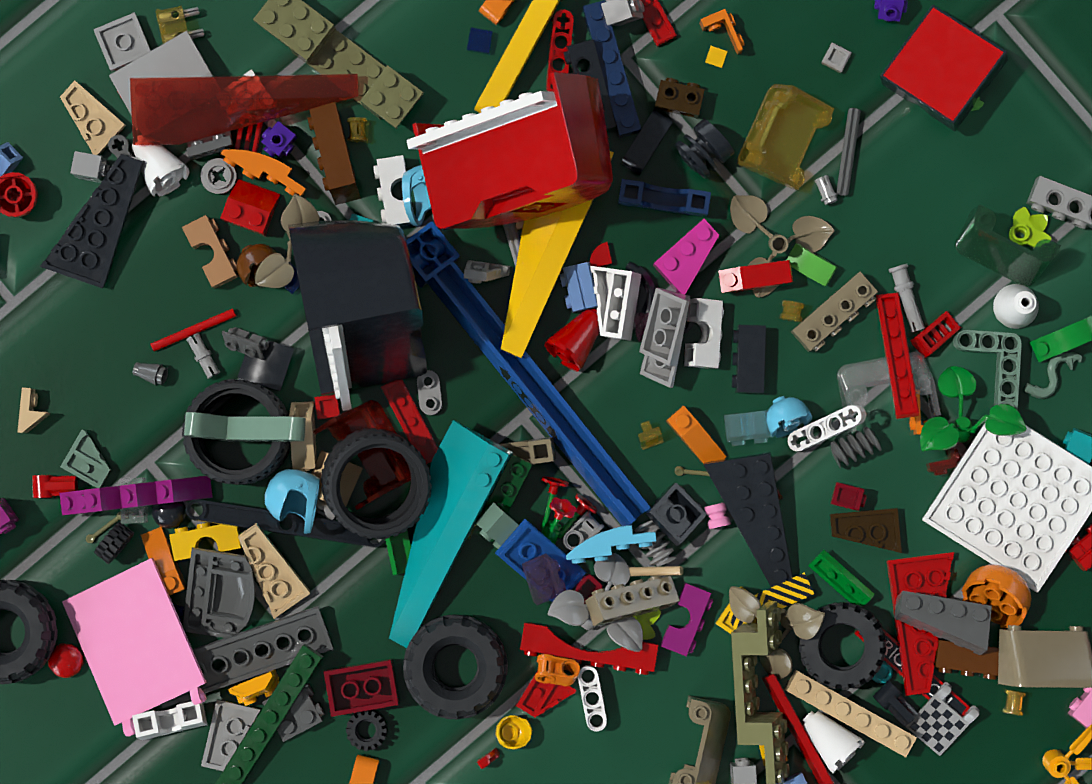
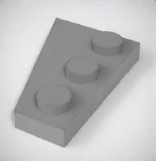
M217 699L201 766L224 771L261 709Z

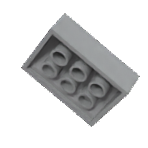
M187 31L109 75L143 136L222 92Z

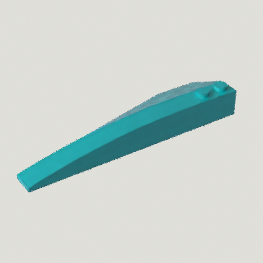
M455 420L452 421L432 459L430 467L431 497L428 499V507L424 514H421L420 520L416 525L389 639L405 648L408 647L410 640L423 624L513 454L512 451Z

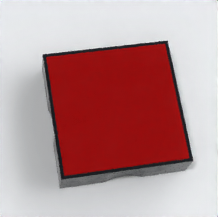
M932 5L880 75L882 85L905 100L917 104L931 117L951 130L956 131L974 107L979 95L992 83L1006 64L1008 56L1007 51Z

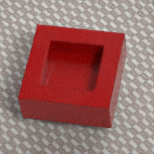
M335 394L314 397L318 420L340 416L339 403Z

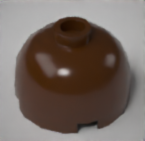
M254 244L242 249L237 260V272L246 286L247 284L250 287L258 286L255 283L258 267L267 256L277 253L271 246Z

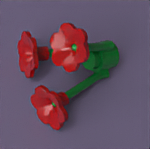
M544 476L542 481L550 485L548 491L550 495L544 520L540 528L542 529L541 533L555 544L558 538H563L565 532L579 515L582 516L586 510L595 514L597 508L579 493L575 496L580 504L577 508L571 505L567 499L554 498L557 495L558 487H567L569 482L559 478ZM552 509L555 511V519L554 521L550 520L548 523L550 512ZM564 516L570 518L569 521L561 529L562 526L559 524V521L562 520Z

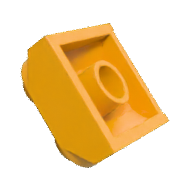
M276 669L237 684L228 690L230 694L237 697L239 704L244 702V705L247 706L256 702V697L259 695L271 696L279 684V677Z

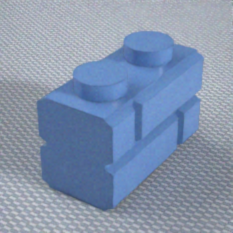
M589 262L564 267L563 273L560 274L562 287L567 286L568 295L564 296L567 309L572 308V313L597 308V297L594 294L593 287L595 286Z

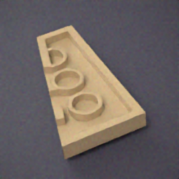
M257 523L238 535L274 619L310 594L309 588Z

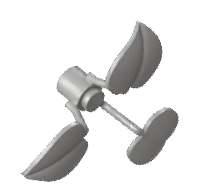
M616 553L609 555L608 560L596 561L594 564L596 576L601 581L608 582L605 591H609L612 584L614 586L624 584L625 586L629 581V567L625 560ZM566 590L560 593L549 608V616L556 617L569 625H581L586 630H592L596 627L593 626L587 605L584 604L583 596L577 591ZM634 617L610 622L611 624L607 627V633L615 643L631 651L640 652L642 650L643 631L640 623Z

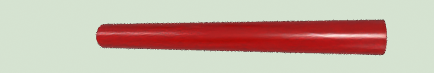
M232 308L155 341L150 345L155 352L236 317L235 311Z

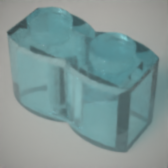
M768 410L724 415L726 441L731 442L732 446L745 445V440H754V444L768 442L767 438L772 437L766 422Z

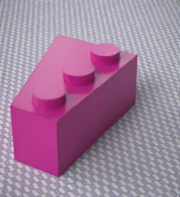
M704 218L654 262L653 266L677 293L685 295L719 234Z

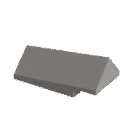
M656 288L639 350L640 353L645 355L640 374L669 388H673L690 296Z

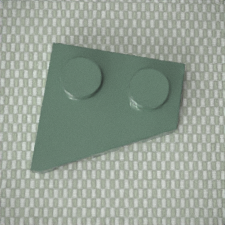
M82 429L60 467L92 486L101 488L110 474L111 468L88 433Z

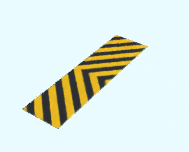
M804 572L754 596L759 600L761 606L768 601H777V608L783 609L813 595L814 592ZM732 610L727 614L734 630L745 623L740 620L738 621Z

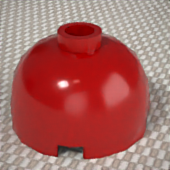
M10 172L0 177V213L15 218L28 215L34 209L38 199L35 184L29 177L21 173Z

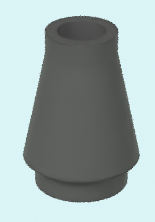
M136 362L133 368V375L156 386L159 384L164 385L168 376V368L164 367L163 364Z

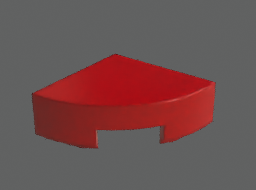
M604 242L595 248L590 258V266L601 267L612 264L608 242Z
M494 748L478 759L477 763L483 769L490 762L497 759L500 753L497 748Z

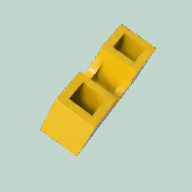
M210 523L198 524L195 530L188 531V527L174 529L175 534L169 535L174 561L191 558L192 547L198 548L199 542L204 537L213 538L217 543L219 552L242 548L238 535L241 534L240 527L221 524L210 526Z

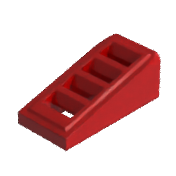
M945 311L911 340V343L925 358L932 354L961 327L949 312ZM941 321H944L951 329L949 332L941 323ZM934 327H937L944 336L942 337ZM927 333H930L937 342L935 343Z

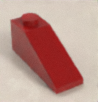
M790 260L718 271L722 293H735L793 282Z

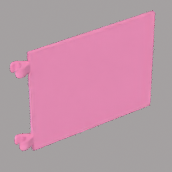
M153 558L62 601L114 726L122 723L125 736L135 734L132 715L146 712L190 691L191 700L194 705L206 701V696L199 686L207 682Z

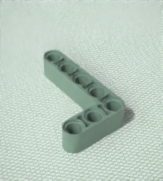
M963 330L957 333L953 338V345L957 350L997 354L994 406L1007 404L1013 406L1018 411L1021 361L1020 337L1014 333ZM961 335L969 337L970 343L967 347L960 344L959 339ZM984 336L991 338L992 346L990 348L983 346L982 339ZM1006 338H1011L1014 341L1015 345L1012 350L1005 347L1004 342ZM1005 360L1012 362L1013 370L1011 372L1004 370L1003 363ZM1005 382L1009 383L1012 387L1009 395L1002 391V385Z
M186 412L184 436L221 441L303 442L305 439L306 418L227 417Z

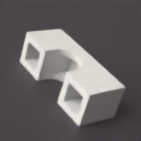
M404 156L376 159L377 166H373L375 179H380L381 187L377 188L379 201L384 203V209L381 210L382 222L398 226L410 225L411 223L406 214L403 200H397L392 196L393 186L397 182L402 181L403 174L406 172Z
M702 298L690 299L687 322L697 323L701 328L702 336L698 343L685 344L684 366L718 368L721 359L719 351L722 339L721 323L724 315L723 301Z
M191 701L176 705V708L165 711L153 710L132 715L136 738L146 740L207 725L203 703L194 705Z

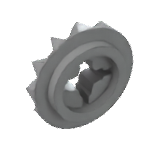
M221 158L208 161L201 171L203 186L209 192L215 194L227 193L234 187L237 179L235 168ZM211 171L217 173L223 171L224 173L222 176L224 177L226 182L221 180L215 182V176Z

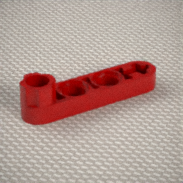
M565 9L558 10L552 15L546 90L549 92H554V89L550 88L552 84L550 73H568L569 65L565 62L563 52L567 51L566 46L571 45L574 19L572 13ZM562 13L568 18V22L564 26H561V22L557 21V17H561ZM556 28L560 30L569 29L568 34L564 32L555 33ZM560 35L567 39V45L562 49L557 48L555 45V39ZM556 58H561L565 62V66L561 71H556L552 66Z

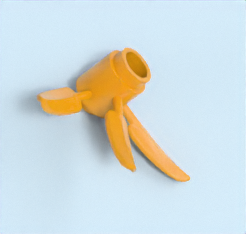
M1092 724L1070 745V751L1065 756L1062 752L1055 749L1047 751L1043 756V766L1053 777H1064L1066 779L1064 784H1079L1075 777L1067 775L1070 772L1071 765H1075L1076 770H1092V758H1076L1075 761L1068 760L1073 753L1075 755L1080 754L1091 741Z

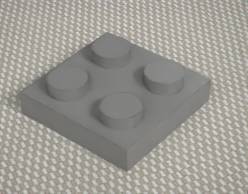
M135 12L93 29L111 72L126 66L151 51Z

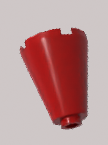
M586 309L551 336L545 343L547 351L554 358L558 356L562 359L561 364L573 371L578 372L583 368L600 332L597 310Z

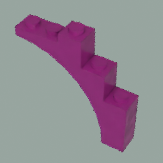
M207 476L60 493L62 515L213 498L211 480Z

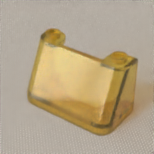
M774 84L765 95L739 154L738 164L786 187L799 190V187L805 180L804 170L799 168L816 128H823L831 122L834 108L793 85Z

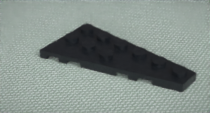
M124 153L120 154L105 175L103 181L92 193L90 199L84 204L40 267L100 288H105L144 160Z
M771 452L705 462L703 464L770 587L793 578Z

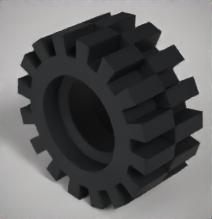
M118 522L105 535L94 553L107 564H110L127 546V543L134 536V532L122 522Z
M373 710L356 712L348 721L346 728L347 739L350 740L351 745L357 747L358 750L364 751L374 750L379 747L385 740L388 732L385 718L379 712ZM369 721L374 724L376 732L372 738L365 739L359 735L358 727L362 722Z

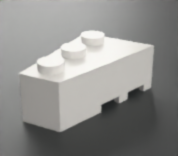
M590 266L595 283L593 288L594 294L597 297L600 336L631 341L641 274L632 271Z

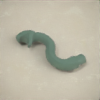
M1066 352L1053 356L1047 369L1050 381L1047 388H1040L1037 385L1033 386L1027 383L1024 391L1038 399L1048 398L1058 387L1056 371L1058 364L1066 362L1069 368L1073 370V363L1076 360L1080 363L1082 356L1075 352Z

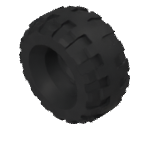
M0 580V611L8 610L16 613L21 618L25 627V637L22 645L13 652H0V684H11L36 674L50 659L58 636L57 619L48 600L34 587L16 580Z
M458 614L438 617L420 628L410 640L405 652L403 665L405 682L413 699L422 708L437 717L456 720L478 715L491 706L505 685L508 669L507 655L498 635L484 622L474 617ZM451 645L466 647L474 654L477 661L475 677L469 684L459 688L443 684L435 673L437 655L441 650Z

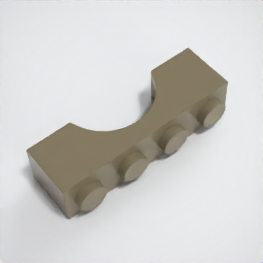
M553 437L499 444L512 451L514 455L531 462V464L551 462L556 459Z

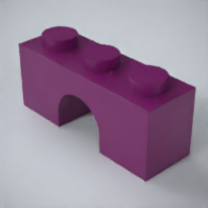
M687 583L684 584L679 596L680 601L677 604L688 609L690 620L686 626L681 628L668 624L660 645L661 647L687 656L688 652H693L697 642L693 640L696 631L701 632L705 622L702 619L705 610L709 611L713 599L710 598V592Z

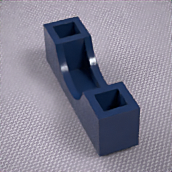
M622 179L618 204L707 217L711 192L664 188L645 182Z

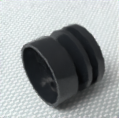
M703 118L692 129L697 138L693 139L686 134L683 138L687 145L679 140L675 146L684 162L694 172L707 179L711 175L707 167L714 172L717 170V166L713 161L714 158L724 163L735 152L725 137L708 120Z

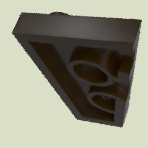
M898 508L829 514L832 537L902 553Z

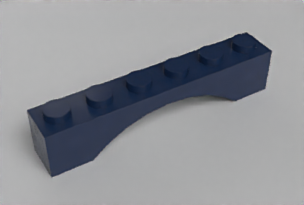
M605 0L583 6V14L590 38L594 40L617 126L616 131L620 139L638 134L641 131L613 28L612 26H607L601 4L605 3Z

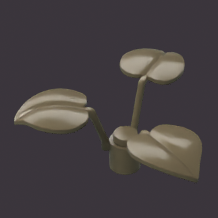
M297 194L293 195L281 217L282 227L287 231L290 240L287 242V257L284 259L280 253L267 256L261 262L255 275V283L258 286L281 288L292 280L294 269L288 264L292 253L288 225L319 221V215L315 207L308 200Z
M735 195L731 201V218L738 230L744 233H751L757 226L770 238L768 245L772 250V254L768 260L763 257H757L748 266L771 263L777 253L785 252L788 248V243L796 239L797 244L802 245L809 251L817 252L825 245L828 238L834 232L833 227L826 221L814 216H803L798 218L792 225L795 235L787 239L780 234L772 235L760 224L766 219L768 214L767 206L763 200L750 195ZM778 285L752 290L755 296L759 298L771 293Z
M730 587L729 602L734 616L745 623L753 622L755 617L757 618V609L761 607L759 600L742 588ZM800 603L791 605L788 610L781 609L780 623L786 628L782 634V640L792 629H794L795 634L799 638L805 640L813 638L822 626L825 613ZM776 648L769 655H759L760 662L768 674H775L776 678L780 680L790 674L792 659L785 650Z

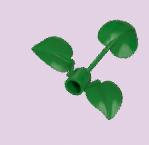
M951 366L940 375L938 388L947 397L954 398L959 396V417L954 424H949L943 417H934L926 421L921 430L920 446L922 452L950 449L958 442L968 441L971 433H975L976 429L985 420V428L990 433L1000 436L1021 434L1026 432L1027 428L1020 413L1013 406L1007 404L993 406L990 409L989 415H984L972 426V422L968 418L963 417V395L969 396L974 394L976 380L966 369Z

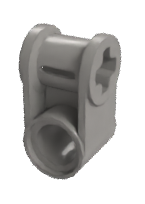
M588 510L564 535L563 544L565 548L571 551L575 548L567 543V538L570 534H576L579 537L580 544L596 535L604 525L599 524L591 516V511Z

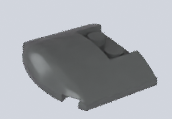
M192 547L183 621L184 631L222 638L238 634L246 627L255 600L254 575L247 556Z

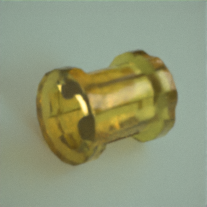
M347 118L350 137L347 138V141L366 142L365 123H367V118Z
M1006 690V707L1003 708L1002 712L1023 716L1021 708L1023 697H1026V693Z

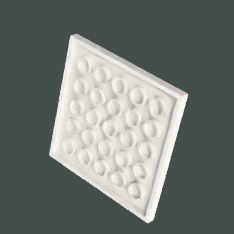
M984 423L922 520L989 563L1002 565L1014 570L1026 581L1030 589L1038 593L1092 512V466L1027 425L1026 432L1000 436L990 433L985 428Z

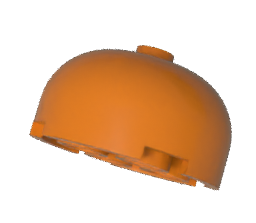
M992 564L977 568L969 575L961 590L963 593L962 601L986 605L988 599H990L988 604L992 606L990 620L996 624H1001V628H1008V625H1020L1031 605V592L1026 581L1017 572L1002 565Z

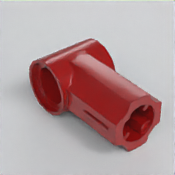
M32 476L33 498H53V496H60V493L78 491L77 476Z

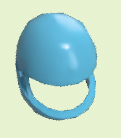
M422 165L406 171L402 177L404 207L408 219L413 226H421L425 213L431 209ZM412 190H413V192H414V197H415L416 217H415V214H414V212H413V207H412V200H411V192H412Z
M285 469L277 473L270 480L265 492V505L267 509L279 521H283L289 513L298 514L305 521L304 533H311L318 501L320 478L298 469Z

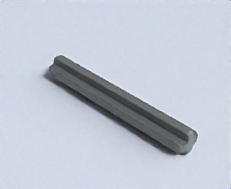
M850 108L848 110L836 191L840 196H847L849 194L861 113L860 109Z

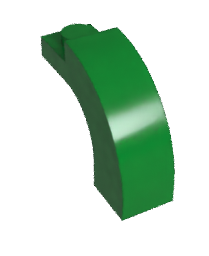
M1092 315L1031 341L1030 344L1038 362L1092 341Z

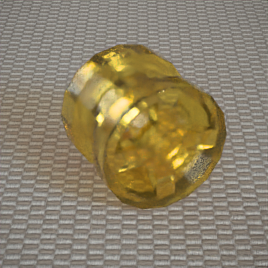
M783 300V312L780 314V319L802 322L800 314L801 310L804 309V304Z

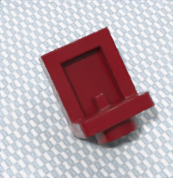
M836 482L830 504L859 511L860 507H864L867 495L863 494L864 489Z

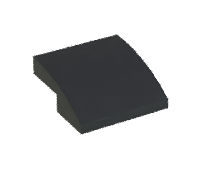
M269 341V347L262 351L263 360L255 357L252 358L245 354L237 378L281 391L294 348Z

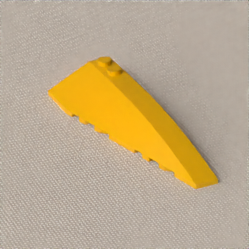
M610 151V158L612 160L614 152ZM594 199L562 211L524 220L501 350L522 358Z

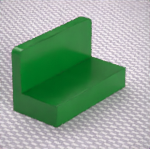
M408 528L406 532L398 536H390V538L385 539L393 575L405 573L411 549Z

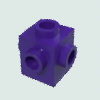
M875 0L874 9L878 10V19L900 22L902 13H906L908 0Z
M278 121L273 128L268 127L263 133V140L261 141L265 146L263 150L273 158L275 155L280 159L283 155L287 157L294 149L292 144L296 141L297 136ZM281 139L280 143L275 144L277 140Z

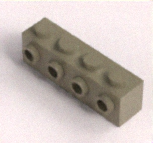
M859 272L794 328L791 333L808 352L812 349L816 352L825 344L824 338L829 334L833 337L842 329L840 324L846 319L848 322L852 321L859 314L857 310L862 305L868 307L875 301L874 295L878 291Z
M653 576L647 582H643V579L631 582L630 586L624 587V584L613 586L610 591H605L604 588L593 591L592 596L585 600L593 626H598L670 608L680 600L671 576L663 578L662 576Z

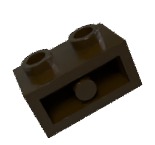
M673 78L661 80L654 109L698 119L705 89H701L700 85L696 83L679 84V80Z

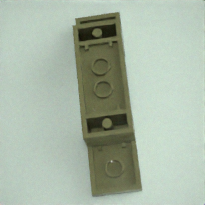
M268 0L253 19L254 22L289 47L294 55L377 118L384 119L395 129L399 127L424 94L388 65L385 67L337 31L334 24L302 0Z
M768 601L757 609V623H743L731 632L738 745H764L766 784H782L790 774L789 764H786V755H788L789 750L788 742H785L787 720L784 719L783 712H757L760 707L759 697H756V688L758 687V675H755L757 655H769L782 643V631L779 630L778 621L781 620V610L777 608V601Z

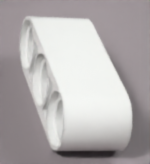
M585 665L580 668L578 680L586 723L591 730L601 731L605 728L607 719L599 676L593 666ZM585 670L594 672V679L592 681L586 682L582 679L581 676ZM595 692L598 694L599 699L595 704H589L586 701L588 693ZM595 714L603 718V722L599 726H593L590 723V718Z

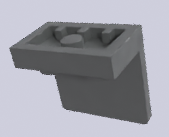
M222 105L180 117L188 148H186L187 153L192 160L235 148Z

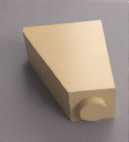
M314 401L292 402L289 417L306 418L304 441L290 442L293 469L309 471L316 467L317 461Z

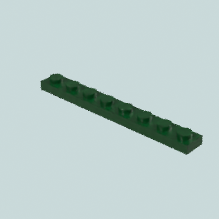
M306 644L301 647L215 784H243L324 656Z

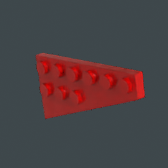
M954 552L887 561L894 616L896 598L902 591L943 598L947 597L946 591L950 579V568ZM895 619L906 696L930 693L935 655L939 643L938 637L928 631L920 630Z

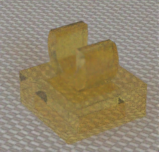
M649 421L641 423L643 433L638 434L642 450L663 443L659 427L652 429Z

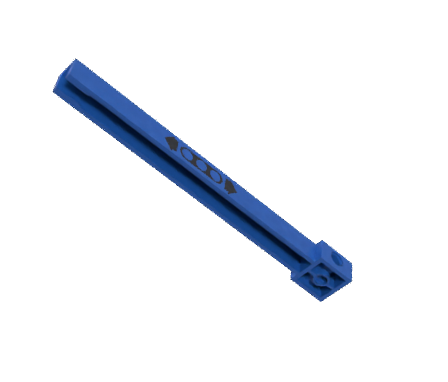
M433 221L408 238L406 242L415 281L418 286L422 288L428 284L549 436L554 438L557 446L621 526L630 525L637 517L649 510L651 507L527 352L525 351L522 358H519L501 350L505 325L468 279L464 278V274L455 264L460 255Z

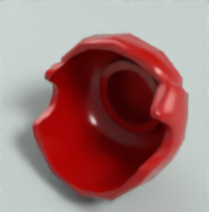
M61 643L54 647V651L48 660V666L55 675L62 678H70L79 673L83 666V655L76 646Z

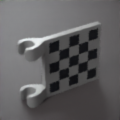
M944 682L937 692L918 711L915 719L905 726L939 756L979 716V709L974 705L969 708L964 716H961L943 700L951 692L952 686L948 682Z

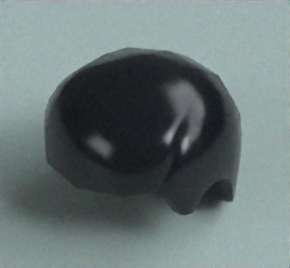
M183 501L152 505L151 514L156 524L163 528L172 529L180 526L185 520L186 506Z

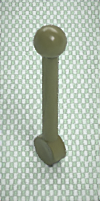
M681 466L675 468L677 476L683 474L709 476L706 471L686 470Z
M122 511L118 512L117 517L94 534L87 535L86 541L93 543L97 536L117 521L124 520L125 513Z

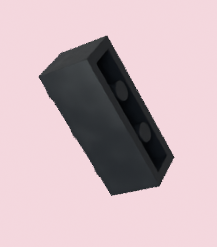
M738 325L737 330H733V343H737V352L732 354V366H736V375H732L731 386L735 388V393H764L766 326Z

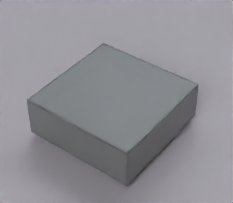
M831 43L821 64L841 73L852 52Z

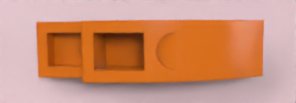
M230 149L221 152L225 156L223 161L232 167H235L236 164L244 169L242 173L252 180L255 177L261 179L266 172L268 180L276 185L278 182H281L287 186L285 191L292 196L294 194L303 196L307 190L289 177L293 169L276 159L246 150Z

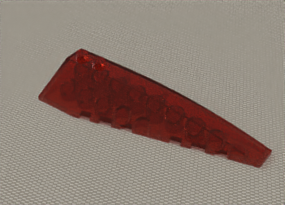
M358 74L131 77L133 145H179L310 110L332 102L336 103L358 97Z

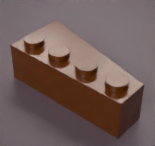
M332 102L310 108L311 117H307L310 130L315 131L316 137H312L315 151H320L321 157H318L317 161L320 171H325L326 177L322 178L325 191H330L335 205L361 199L355 182L356 176L350 162L351 157L345 142L346 138L336 103Z

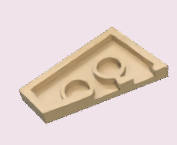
M76 81L60 96L94 155H100L107 148L110 138L118 135L126 126Z

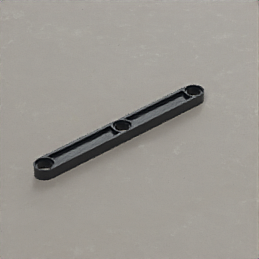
M198 499L190 501L186 507L187 516L195 521L247 529L257 523L266 532L377 548L385 542L384 538L378 544H373L369 538L352 533L339 521L314 517L311 533L305 534V521L296 514H288L286 516L292 520V528L283 530L280 527V521L274 518L269 510ZM200 504L203 508L202 514L200 516H193L189 510L191 505Z

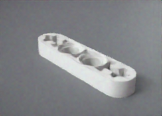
M858 404L847 406L792 432L788 437V445L793 451L806 450L862 424L866 419V410ZM855 411L858 412L856 418L846 419V416L852 415ZM834 417L838 418L841 423L838 430H835L831 424ZM815 426L820 427L822 430V435L819 439L813 435ZM807 436L808 439L801 441L800 444L796 443L799 437Z

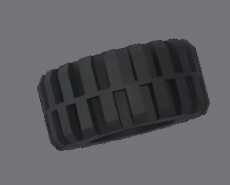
M835 602L818 609L817 611L825 613L820 630L811 639L805 640L800 638L799 652L801 653V661L808 670L807 672L810 676L817 679V682L825 684L832 689L849 690V688H857L869 682L878 673L886 654V636L879 620L875 618L873 613L863 608V606L850 602ZM839 624L854 627L860 632L864 640L862 657L858 662L847 667H839L830 663L825 658L821 647L822 638L826 631Z

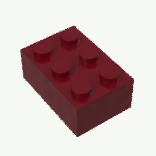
M393 659L324 671L331 717L400 704Z

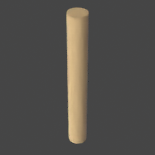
M629 567L630 576L682 575L683 567Z

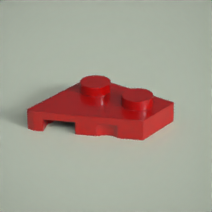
M534 675L516 706L536 718L549 708L573 695L576 689L571 686L541 683L535 680Z

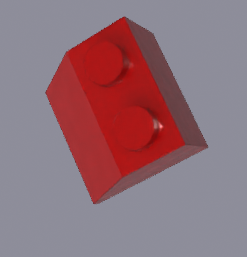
M238 179L227 199L220 219L266 236L281 194Z

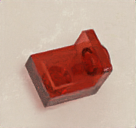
M954 447L947 449L948 460L927 463V471H934L935 476L947 474V469L957 467V462H960L958 450L954 449Z

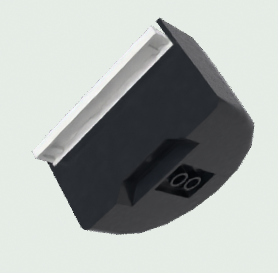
M357 220L315 221L288 225L321 395L335 393L336 399H341L342 409L345 411L352 409L349 390L426 374L427 363L421 336V326H423L422 308L403 230L398 225Z

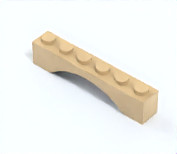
M797 670L793 672L785 687V690L904 757H907L917 739L914 735Z

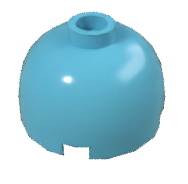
M785 396L776 398L766 414L768 430L771 436L774 437L775 435L776 438L790 435L798 430V425L803 423L806 426L812 420V415L805 403L794 397L785 398Z

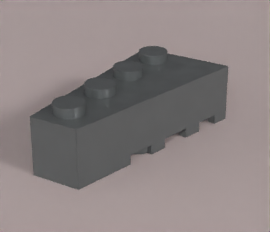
M902 591L896 598L894 619L920 630L928 631L938 638H944L959 647H965L972 650L973 653L982 655L988 649L992 606Z

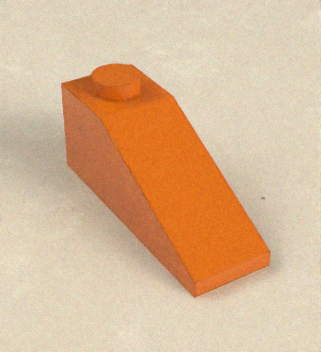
M682 406L666 420L669 426L703 464L705 462L724 460L727 457L685 406Z
M163 527L142 534L141 537L148 559H154L169 596L187 589L178 563L174 561L173 552Z

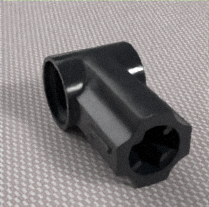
M889 680L873 695V698L904 727L910 724L918 715L916 710L902 697V693Z

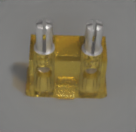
M182 6L164 10L156 9L163 44L185 31L188 32L191 39L204 36L203 29L188 31L185 17L199 15L198 7L183 10ZM178 13L179 16L177 18H173V14Z

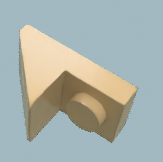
M22 388L18 422L19 433H28L50 415L48 412L33 411V407H36L38 403V394H35V389Z

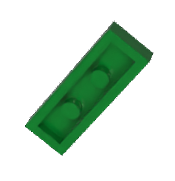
M824 549L808 565L852 604L864 606L874 596L870 589Z

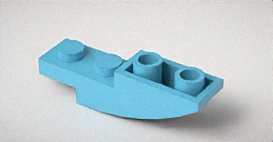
M632 525L609 529L580 543L566 555V559H572V563L586 562L585 558L594 557L595 561L608 560V556L613 554L612 546H616V550L630 548L629 544L636 543L639 544V547L652 546V542L657 541L656 531L633 534Z

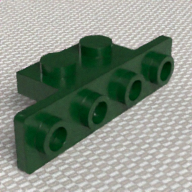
M514 454L511 455L483 508L481 516L493 503L506 514L508 513L532 466L531 462ZM476 524L473 533L484 538L479 533L482 529Z

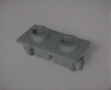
M237 327L230 328L228 332L222 331L225 345L228 349L244 353L252 358L264 359L262 351L269 347V341L265 337L252 334L250 337V332Z

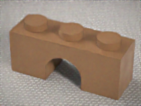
M205 215L182 227L192 248L196 249L203 245H209L213 248V260L202 267L212 288L216 289L238 277L236 273L237 263L234 258L229 259L226 253L229 250L224 238L219 239L216 233L219 231V228L214 218L210 220Z

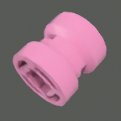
M725 503L704 507L705 513L711 518L708 521L709 529L731 524L730 518L725 516L727 510Z

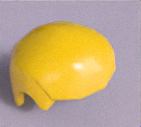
M509 715L502 718L497 724L495 735L500 745L507 749L516 750L526 746L531 740L532 728L527 719L516 715Z

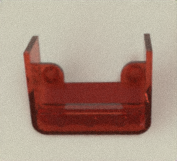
M374 400L365 402L335 416L312 431L316 435L329 429L332 436L338 441L344 440L347 435L355 431L360 432L362 429H385L397 434L381 405ZM371 448L357 454L370 478L363 484V490L367 499L355 506L356 510L411 481L408 463L400 453L387 448Z

